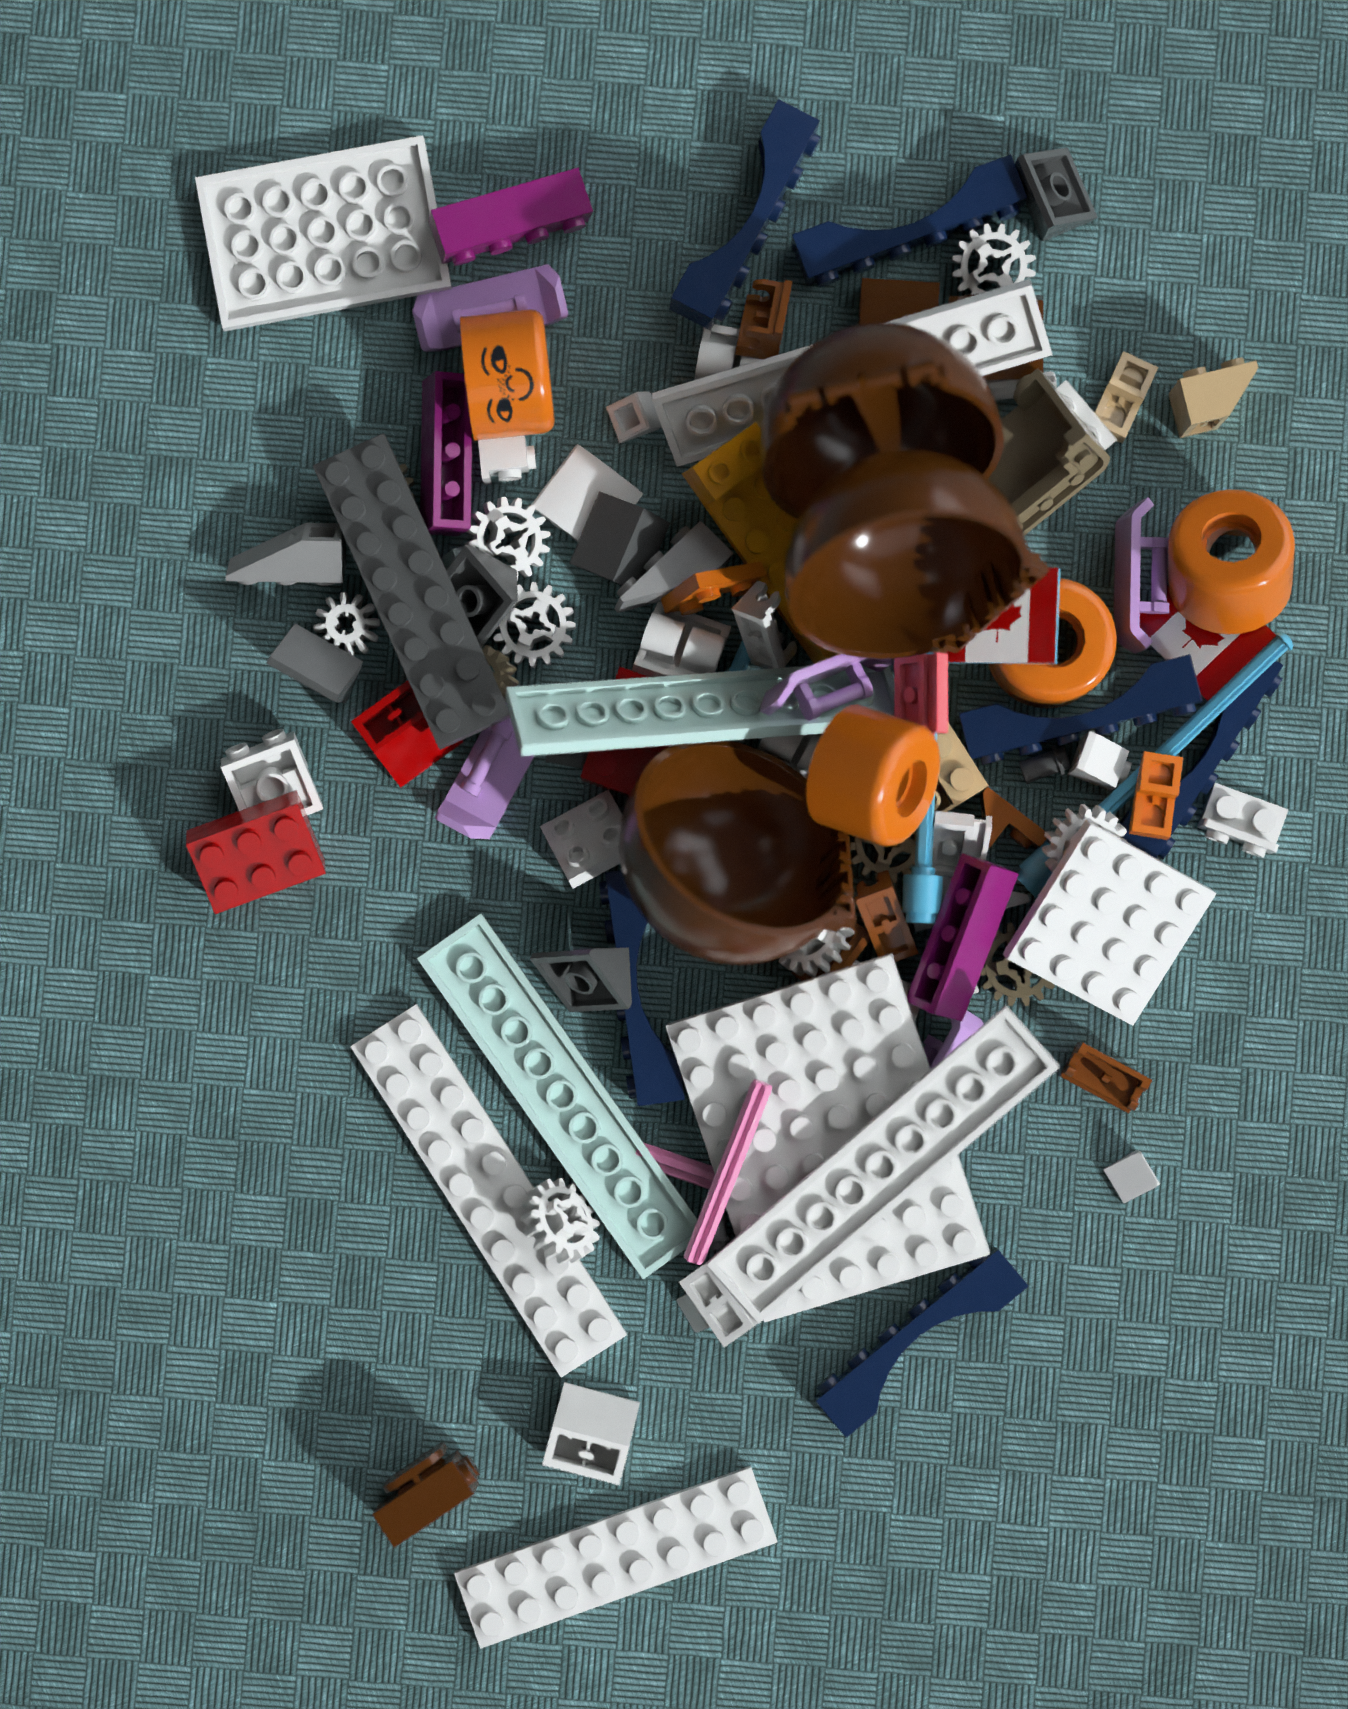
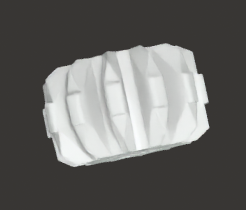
M341 592L340 605H337L331 597L325 600L326 604L331 608L329 613L322 609H317L316 615L326 620V623H318L313 628L316 633H326L321 637L322 639L333 643V645L340 649L345 646V652L354 656V646L356 645L363 654L369 652L368 647L363 643L365 638L372 642H377L378 636L374 632L368 631V628L379 627L381 622L378 618H368L374 613L376 608L373 604H368L361 608L364 600L362 595L357 594L350 604L348 594ZM344 617H347L349 621L352 620V617L356 618V621L352 624L354 631L350 634H347L345 630H343L342 634L338 632L342 628L340 620Z

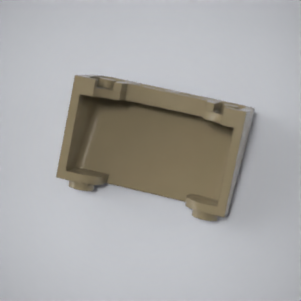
M1038 368L1033 373L1022 377L1016 384L1013 398L1018 406L1001 419L1004 435L1003 451L995 470L988 479L1003 494L1013 508L1022 526L1024 535L1099 476L1110 462L1109 454L1046 375Z

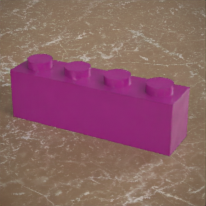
M578 167L433 209L430 211L428 223L442 264L453 261L454 266H459L475 260V255L490 251L491 255H497L512 249L513 243L526 240L527 244H535L549 238V233L563 229V232L567 234L581 230L586 226L585 222L589 221L593 209Z
M434 371L422 380L420 513L430 535L459 536L471 529L472 428L465 374Z
M961 853L908 992V1003L934 1015L963 1021L1019 875L1018 873L992 862Z

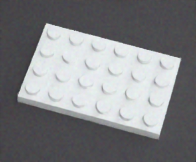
M423 135L195 177L221 325L224 331L452 289L448 264H442L428 223L430 211L436 209L437 204Z

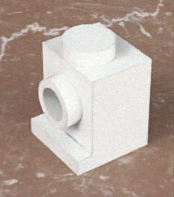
M525 436L478 440L481 475L484 485L492 484V476H498L499 481H514L522 478L521 473H530L529 469H536L534 445L527 446Z

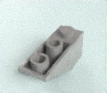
M701 521L692 529L686 525L672 538L670 542L674 546L665 555L658 551L644 565L643 568L647 572L638 581L631 577L617 591L620 598L614 609L620 613L660 602L661 598L694 573L724 568L734 553Z
M304 523L231 557L225 576L226 581H237L243 585H251L257 582H276L280 585L311 582L320 586L343 583L347 565L345 537L339 523Z

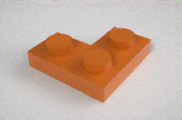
M762 561L694 573L661 598L665 614L680 611L682 616L697 613L704 609V603L719 598L722 593L731 592L732 597L745 595L757 581L766 576Z

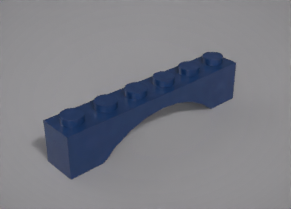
M778 99L760 132L758 149L762 163V188L752 214L742 229L726 245L709 256L688 265L671 297L669 310L710 331L716 320L720 322L725 320L733 303L728 298L734 286L741 289L751 270L750 267L746 266L752 253L757 256L761 253L769 236L764 233L769 221L774 223L778 221L786 205V202L781 200L787 188L795 189L804 171L799 165L805 155L810 158L813 156L821 140V136L816 134L820 120Z
M1010 154L975 167L966 183L949 202L933 214L912 224L892 229L864 230L849 228L828 221L792 234L791 245L806 285L810 286L816 283L819 288L825 287L840 279L838 275L853 270L854 274H860L876 266L875 261L889 257L890 261L904 258L912 253L911 248L924 243L927 248L937 246L948 240L947 235L962 230L963 234H969V231L972 229L974 231L981 229L984 221L998 217L999 221H1004L1015 217L1021 213L1020 208L1024 207L1027 195Z
M1189 654L1151 664L1139 681L1122 696L1104 707L1082 715L1063 718L1034 717L1014 712L999 704L959 713L970 757L972 760L980 759L982 765H987L1005 760L1003 755L1005 752L1018 749L1019 755L1022 756L1042 751L1041 743L1056 740L1057 745L1062 746L1081 741L1080 733L1095 730V733L1101 736L1119 731V723L1133 720L1135 727L1158 721L1156 714L1172 710L1173 717L1189 714L1196 711L1195 704L1202 703L1203 701L1192 657Z
M1275 661L1216 717L1211 737L1203 753L1188 773L1180 780L1179 796L1175 799L1171 835L1179 824L1185 827L1196 812L1197 807L1192 805L1198 794L1202 792L1206 795L1219 776L1214 773V770L1221 760L1228 762L1237 750L1240 743L1235 738L1243 727L1249 730L1260 715L1261 710L1256 706L1264 694L1270 698L1280 685L1283 678L1278 673L1284 665L1278 661ZM1132 804L1120 821V824L1127 831L1121 838H1124L1129 844L1145 853L1163 860L1176 840L1172 837L1168 840L1129 834Z
M622 871L605 872L606 881L599 882L602 905L610 904L612 920L604 921L607 943H615L616 948L629 947L632 1004L629 1009L617 1010L618 1021L626 1020L628 1036L621 1037L624 1060L631 1059L633 1075L626 1076L629 1099L637 1098L638 1106L685 1100L682 1075L676 1056L664 1046L653 1031L643 1010L639 995L637 961L640 942L648 922L634 904L627 890Z
M994 1247L990 1250V1255L968 1261L971 1267L960 1276L956 1272L949 1275L937 1286L941 1291L930 1301L925 1297L919 1300L907 1311L910 1318L899 1327L895 1322L889 1325L877 1336L880 1342L869 1352L865 1347L860 1349L846 1362L850 1366L838 1377L835 1373H832L817 1385L816 1388L819 1393L814 1396L816 1402L846 1438L877 1413L880 1394L890 1370L900 1355L917 1337L935 1325L956 1316L975 1312H999L1029 1287L999 1249Z

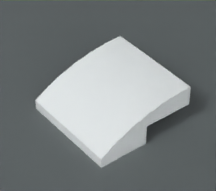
M576 444L532 504L536 507L535 510L578 542L599 492L632 504H636L643 493L593 454Z

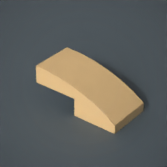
M1124 351L1094 412L1120 443L1124 442L1159 368Z

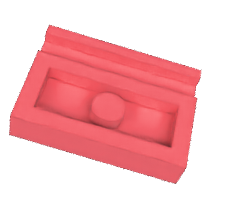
M935 652L933 654H918L894 658V716L923 725L933 735L948 733V654Z

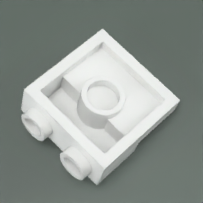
M284 729L271 731L262 737L263 743L250 748L247 743L234 745L225 751L227 757L221 758V769L239 811L295 790L299 794L307 815L323 810V804L309 773L308 764L294 731L285 734Z

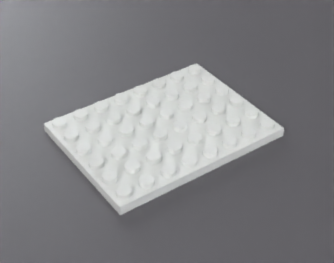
M892 953L667 1023L666 1025L715 1174L752 1081L760 1080L772 1086L766 1106L726 1205L735 1236L739 1235L930 1071ZM959 1155L949 1161L766 1317L764 1323L990 1255L989 1246Z

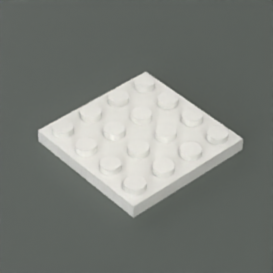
M1085 820L1007 945L1003 955L1017 965L1119 1019L1134 1025L1216 893L1211 888Z

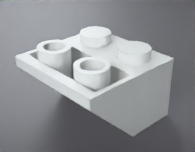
M564 1382L542 1465L619 1485L640 1402Z

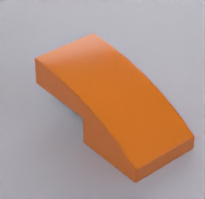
M1143 752L1135 788L1129 834L1168 840L1171 837L1175 799L1179 796L1183 757Z

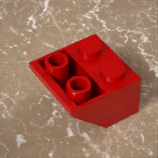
M409 680L351 721L400 788L464 743L461 740L441 750L438 748Z

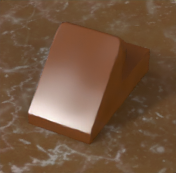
M986 787L979 795L982 820H986V816H992V831L988 849L1006 826L1012 830L1009 837L1023 848L1028 849L1031 845L1037 849L1042 846L1047 839L1044 836L1046 831L989 787Z

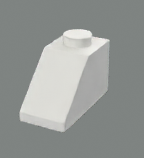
M1089 731L1079 741L1067 775L1108 790H1113L1118 783L1121 784L1128 777L1132 765L1131 762L1126 761L1129 751L1101 735Z

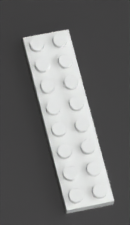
M750 1465L455 1571L454 1575L481 1649L772 1545L778 1541Z

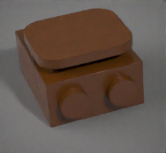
M862 278L858 325L885 323L938 307L940 283Z
M441 1442L386 1480L382 1486L386 1494L396 1488L399 1490L381 1501L372 1516L394 1548L475 1494L479 1485L477 1476L480 1475V1472L469 1455L462 1457L457 1450L443 1459L441 1457L445 1455L448 1448L444 1442Z

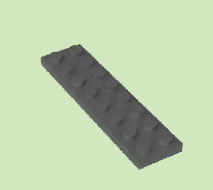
M382 433L313 465L438 748L441 750L509 719L510 714L505 699L386 435Z

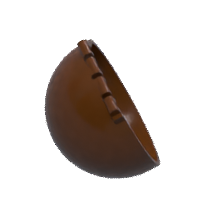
M868 323L851 326L822 338L804 350L788 366L774 387L764 412L760 432V461L764 484L769 496L784 512L798 519L805 504L825 481L842 468L857 460L881 452L924 450L938 453L965 463L989 479L1001 458L1004 435L1000 415L991 390L973 363L957 348L930 332L910 325Z
M896 450L881 452L859 459L839 470L816 490L803 507L793 526L786 550L784 580L790 616L795 626L806 638L836 653L854 657L883 659L909 657L929 652L946 653L949 651L958 653L976 637V634L982 632L999 617L1001 612L1007 610L1024 595L1026 589H1030L1049 572V568L1045 562L1041 561L1039 553L1028 549L1022 526L1013 508L1003 494L986 477L965 463L946 455L924 450Z
M733 741L676 744L660 752L648 763L626 801L620 823L618 845L621 871L627 890L643 918L660 936L682 951L710 962L729 965H750L769 962L789 955L815 939L824 929L838 932L841 927L851 928L855 926V905L852 898L854 895L852 868L850 867V838L847 833L818 824L812 819L806 800L807 779L795 769L757 748Z

